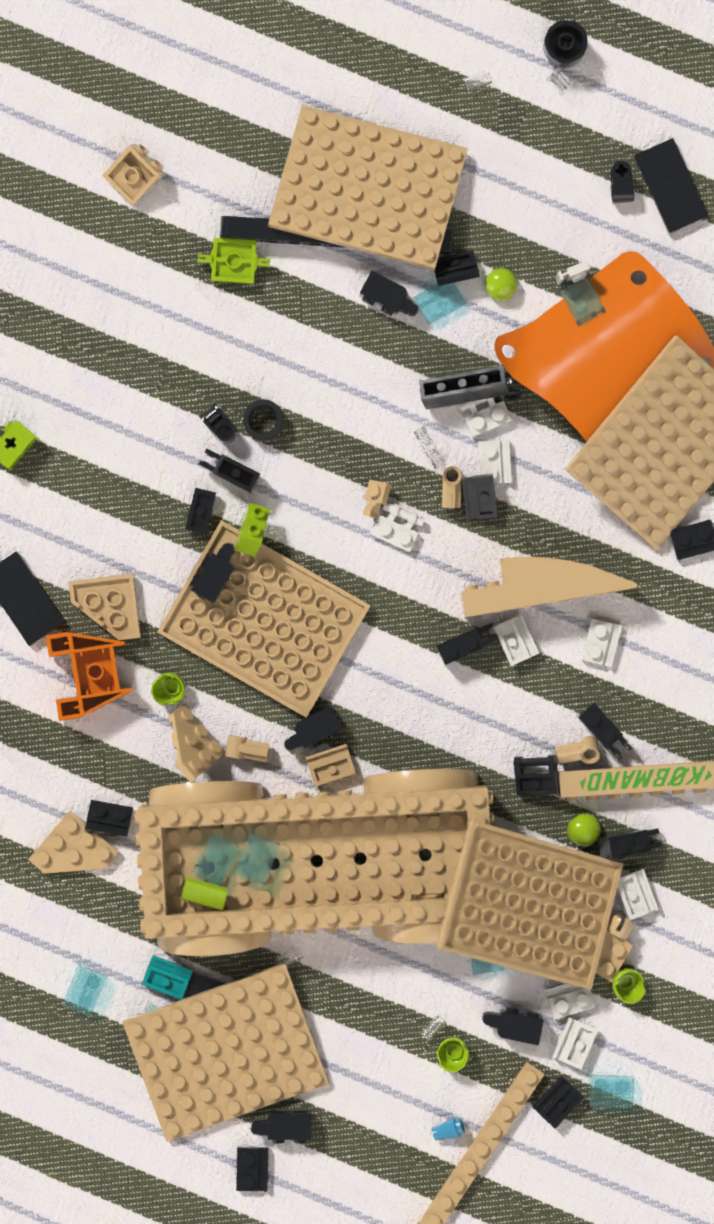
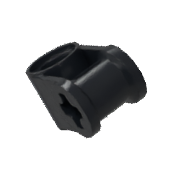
M618 161L610 171L612 203L634 202L631 167L625 161ZM619 166L622 167V170H626L622 177H620L619 173L615 172Z
M214 402L212 404L213 407L205 414H200L199 418L221 442L231 443L236 439L237 432L226 418L227 416ZM231 428L232 435L229 438L221 437L222 429Z

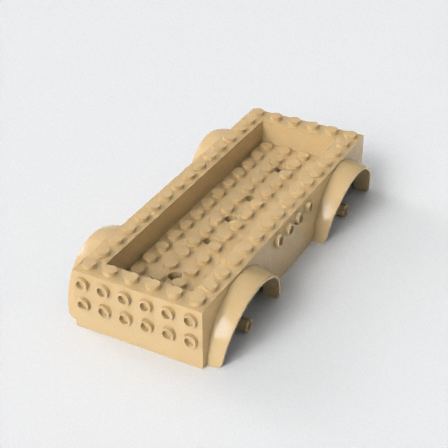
M423 769L376 774L364 778L363 792L343 790L330 794V791L317 792L314 795L295 793L296 796L275 794L274 797H264L262 784L245 781L194 782L153 788L149 792V804H142L134 812L135 824H139V832L136 833V846H140L141 852L137 855V867L142 870V875L138 877L139 890H143V897L139 899L140 912L144 911V918L141 920V934L145 933V939L157 938L158 947L162 951L185 956H215L253 950L266 945L271 940L272 931H281L282 935L295 934L294 930H303V933H316V929L324 928L325 932H337L338 928L347 927V931L360 930V926H371L373 935L385 941L409 944L438 943L469 821L474 820L494 826V815L492 812H489V804H493L492 791L488 790L486 785H479L476 771L466 769ZM422 849L430 850L432 853L431 859L422 861L419 858V852ZM359 852L364 853L367 857L364 863H357L354 860L355 854ZM314 855H320L323 858V863L320 866L312 864L311 858ZM276 857L280 861V866L278 868H271L268 865V860ZM206 861L213 862L215 865L214 872L205 873L202 868L203 863ZM190 877L229 888L223 910L181 899L186 878Z

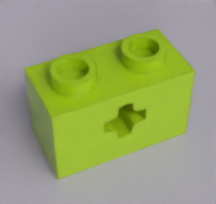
M17 420L14 422L10 421L3 429L5 433L0 438V463L9 470L13 469L38 438ZM9 439L12 441L16 439L14 442L16 444L15 448L10 447L8 449L9 444L7 441Z
M249 503L242 519L235 551L256 556L262 544L270 512L269 508Z

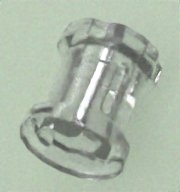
M561 66L546 80L552 82L559 90V94L563 95L575 81L570 80L562 72L563 68Z

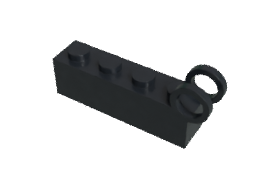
M504 365L419 380L421 401L426 410L499 396L502 400L512 401L522 396L520 389L509 388V385L515 384L518 381L506 372Z

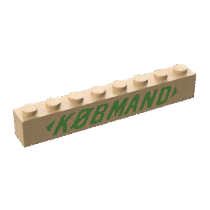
M714 761L558 771L559 797L564 798L565 801H578L577 797L586 796V800L599 799V795H607L608 799L621 798L620 794L629 793V797H641L642 792H650L651 796L663 795V791L671 790L672 794H685L686 789H693L694 793L706 792V788H714Z

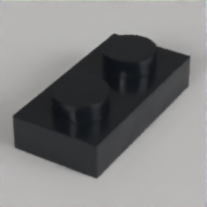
M195 488L185 530L207 535L216 492Z

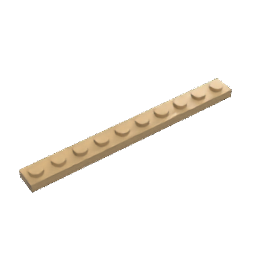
M526 1061L417 1224H444L545 1075L542 1071Z

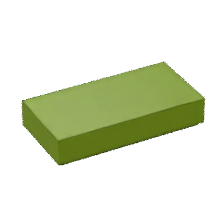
M187 877L181 899L223 910L229 888Z

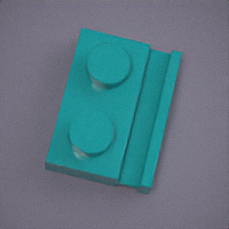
M152 955L141 985L182 1000L193 970Z

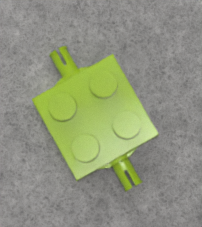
M214 238L213 249L210 255L198 254L197 263H210L212 269L211 281L254 284L257 267L270 268L271 258H258L256 253L257 240Z

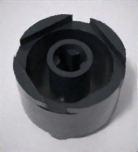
M561 20L554 23L548 29L543 43V50L547 60L561 69L578 64L587 49V34L584 28L574 21ZM562 41L565 42V43H566V42H569V43H570L569 46H568V48H567L566 46H564V47L561 46Z

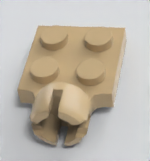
M613 913L610 916L596 974L610 982L615 978L633 947V944L628 941V936L633 929V923L625 918L621 927H618L622 920V915Z

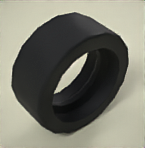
M260 399L252 402L247 406L243 414L245 430L251 437L257 440L267 441L273 439L280 433L283 427L284 417L282 411L276 403L270 400ZM261 407L272 410L276 416L274 428L266 433L256 431L251 424L253 412Z

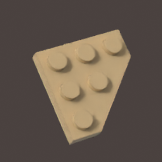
M133 574L68 581L71 603L118 640L141 638Z
M185 704L169 716V723L173 725L174 730L171 734L173 749L177 750L178 755L175 759L176 767L191 783L223 756L225 750Z
M70 810L28 860L44 874L105 869L119 851L101 835L85 832L86 823Z

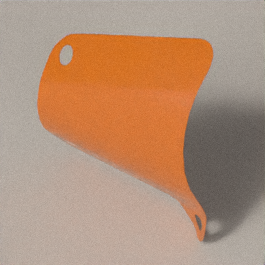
M634 251L622 253L536 320L498 336L494 343L496 356L508 373L523 386L532 390L555 407L581 434L586 442L674 335L678 336L701 358H708L711 362V367L714 369V346L696 316L667 280L641 254ZM635 271L644 272L647 277L646 282L642 285L634 284L631 281V274ZM504 345H510L514 348L515 355L512 358L504 356L502 352Z

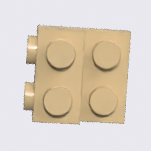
M135 143L129 145L102 175L132 206L136 205L147 191L152 189L165 175L162 171L163 165L156 159L152 161L147 156L148 150L143 145H136Z

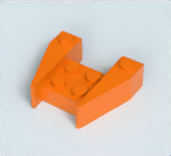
M69 632L46 635L49 657L71 655L76 686V697L56 700L59 721L81 718L133 691L132 688L120 689L114 647L124 646V641Z

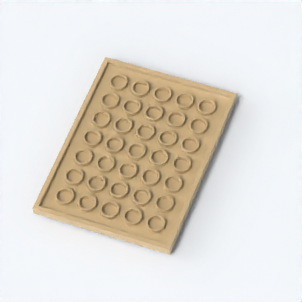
M302 105L268 227L435 270L468 148Z
M675 335L564 469L655 550H658L670 535V532L677 527L714 482V369Z
M221 520L157 633L307 718L370 605L264 544H261L255 557L233 551L234 553H232L229 563L232 564L234 571L215 604L191 591L193 586L190 583L195 574H201L203 570L201 564L206 555L211 556L212 553L217 555L219 549L225 543H231L235 550L239 530Z
M470 820L436 949L591 990L623 864Z
M286 963L122 1021L166 1142L329 1084Z

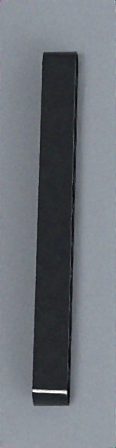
M221 216L219 238L348 248L268 227L269 219ZM445 231L439 254H453V231Z

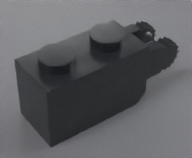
M371 270L359 293V296L363 297V302L371 306L374 303L382 307L381 311L390 316L393 313L398 315L399 311L411 317L418 314V306L413 301L407 299L408 293L405 287Z
M206 448L204 453L219 461L216 467L201 460L198 465L211 471L213 475L252 494L261 474L223 454L219 455Z
M231 543L223 544L217 555L214 553L211 556L206 555L201 564V567H203L201 574H195L190 583L193 586L191 591L214 604L234 571L232 564L229 563L232 553L235 551Z
M492 622L478 629H471L436 645L444 665L485 648V645L498 640V635H492L484 641H481L479 633L486 632L494 627Z
M591 703L577 716L579 721L605 749H609L619 761L623 758L622 754L612 746L617 740L622 743L626 750L631 751L633 749L623 738V734L595 703Z
M331 705L298 722L294 729L296 734L285 740L284 748L291 751L303 745L304 748L309 747L312 750L322 744L320 740L327 736L331 740L340 735L339 730L343 727Z
M659 828L633 830L599 837L598 843L601 857L615 859L648 852L653 848L661 847V841L649 843L648 837L649 835H657Z
M506 1007V1010L500 1009V1013L484 1012L482 1016L483 1023L497 1028L496 1031L500 1038L539 1046L544 1019L539 1017L540 1013L527 1011V1014L518 1013L519 1009L513 1007Z
M271 1111L267 1120H256L251 1123L250 1129L252 1134L267 1135V1140H272V1143L275 1144L285 1143V1140H294V1143L302 1144L307 1143V1140H311V1111Z

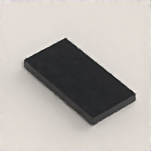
M674 138L633 156L668 234L708 217Z
M17 551L0 562V604L28 646H31L65 623V621Z

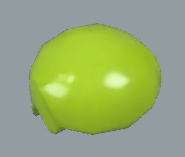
M499 267L493 269L486 276V292L494 300L500 302L509 300L515 295L517 290L516 276L507 268Z
M171 672L161 674L152 683L151 687L153 699L162 706L177 704L183 699L186 691L184 680Z
M580 814L572 819L567 826V836L570 842L579 847H588L594 844L601 834L599 820L591 814Z
M626 968L618 972L612 982L614 994L624 1003L634 1004L639 1002L646 993L644 978L634 969Z
M457 1037L447 1038L441 1042L436 1054L439 1066L447 1072H458L464 1068L469 1060V1049L466 1043Z

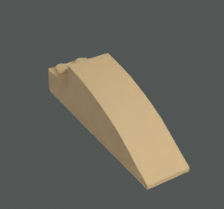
M512 557L498 559L502 585L499 584V581L485 583V588L478 589V585L464 587L465 591L460 592L464 618L633 589L637 588V583L583 563L545 557Z

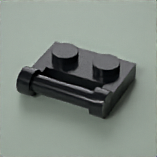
M557 755L538 758L514 757L513 764L517 796L560 793ZM548 766L549 772L524 773L523 767Z

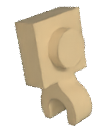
M369 480L364 499L369 503L365 506L363 515L378 519L381 504H387L391 484Z

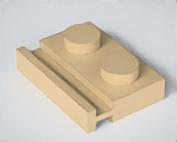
M347 744L305 757L315 787L356 774Z

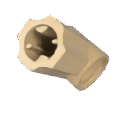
M448 466L442 474V508H461L462 473L456 466ZM450 469L458 472V478L454 482H450L446 478V473Z
M228 735L225 751L226 757L242 760L246 758L260 762L267 761L268 743Z
M586 736L580 742L556 746L559 765L579 761L587 764L597 762L600 755L598 740L593 736Z

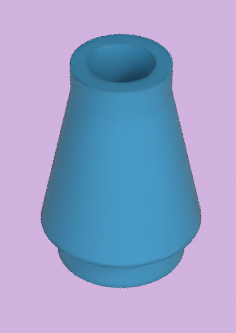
M453 1117L432 1128V1134L435 1141L461 1138V1135L465 1134V1128L461 1118Z

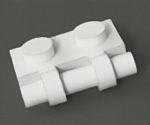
M495 397L458 404L461 412L469 409L471 415L464 417V420L472 438L512 421L504 401L495 404ZM487 401L489 407L477 411L476 405Z
M387 502L383 510L390 513L388 519L379 515L371 535L410 553L418 536V532L411 530L413 524L422 527L425 519L417 516L418 514L413 511L410 513L401 509L400 505L396 503L393 505ZM398 516L407 520L406 526L394 522L395 517Z

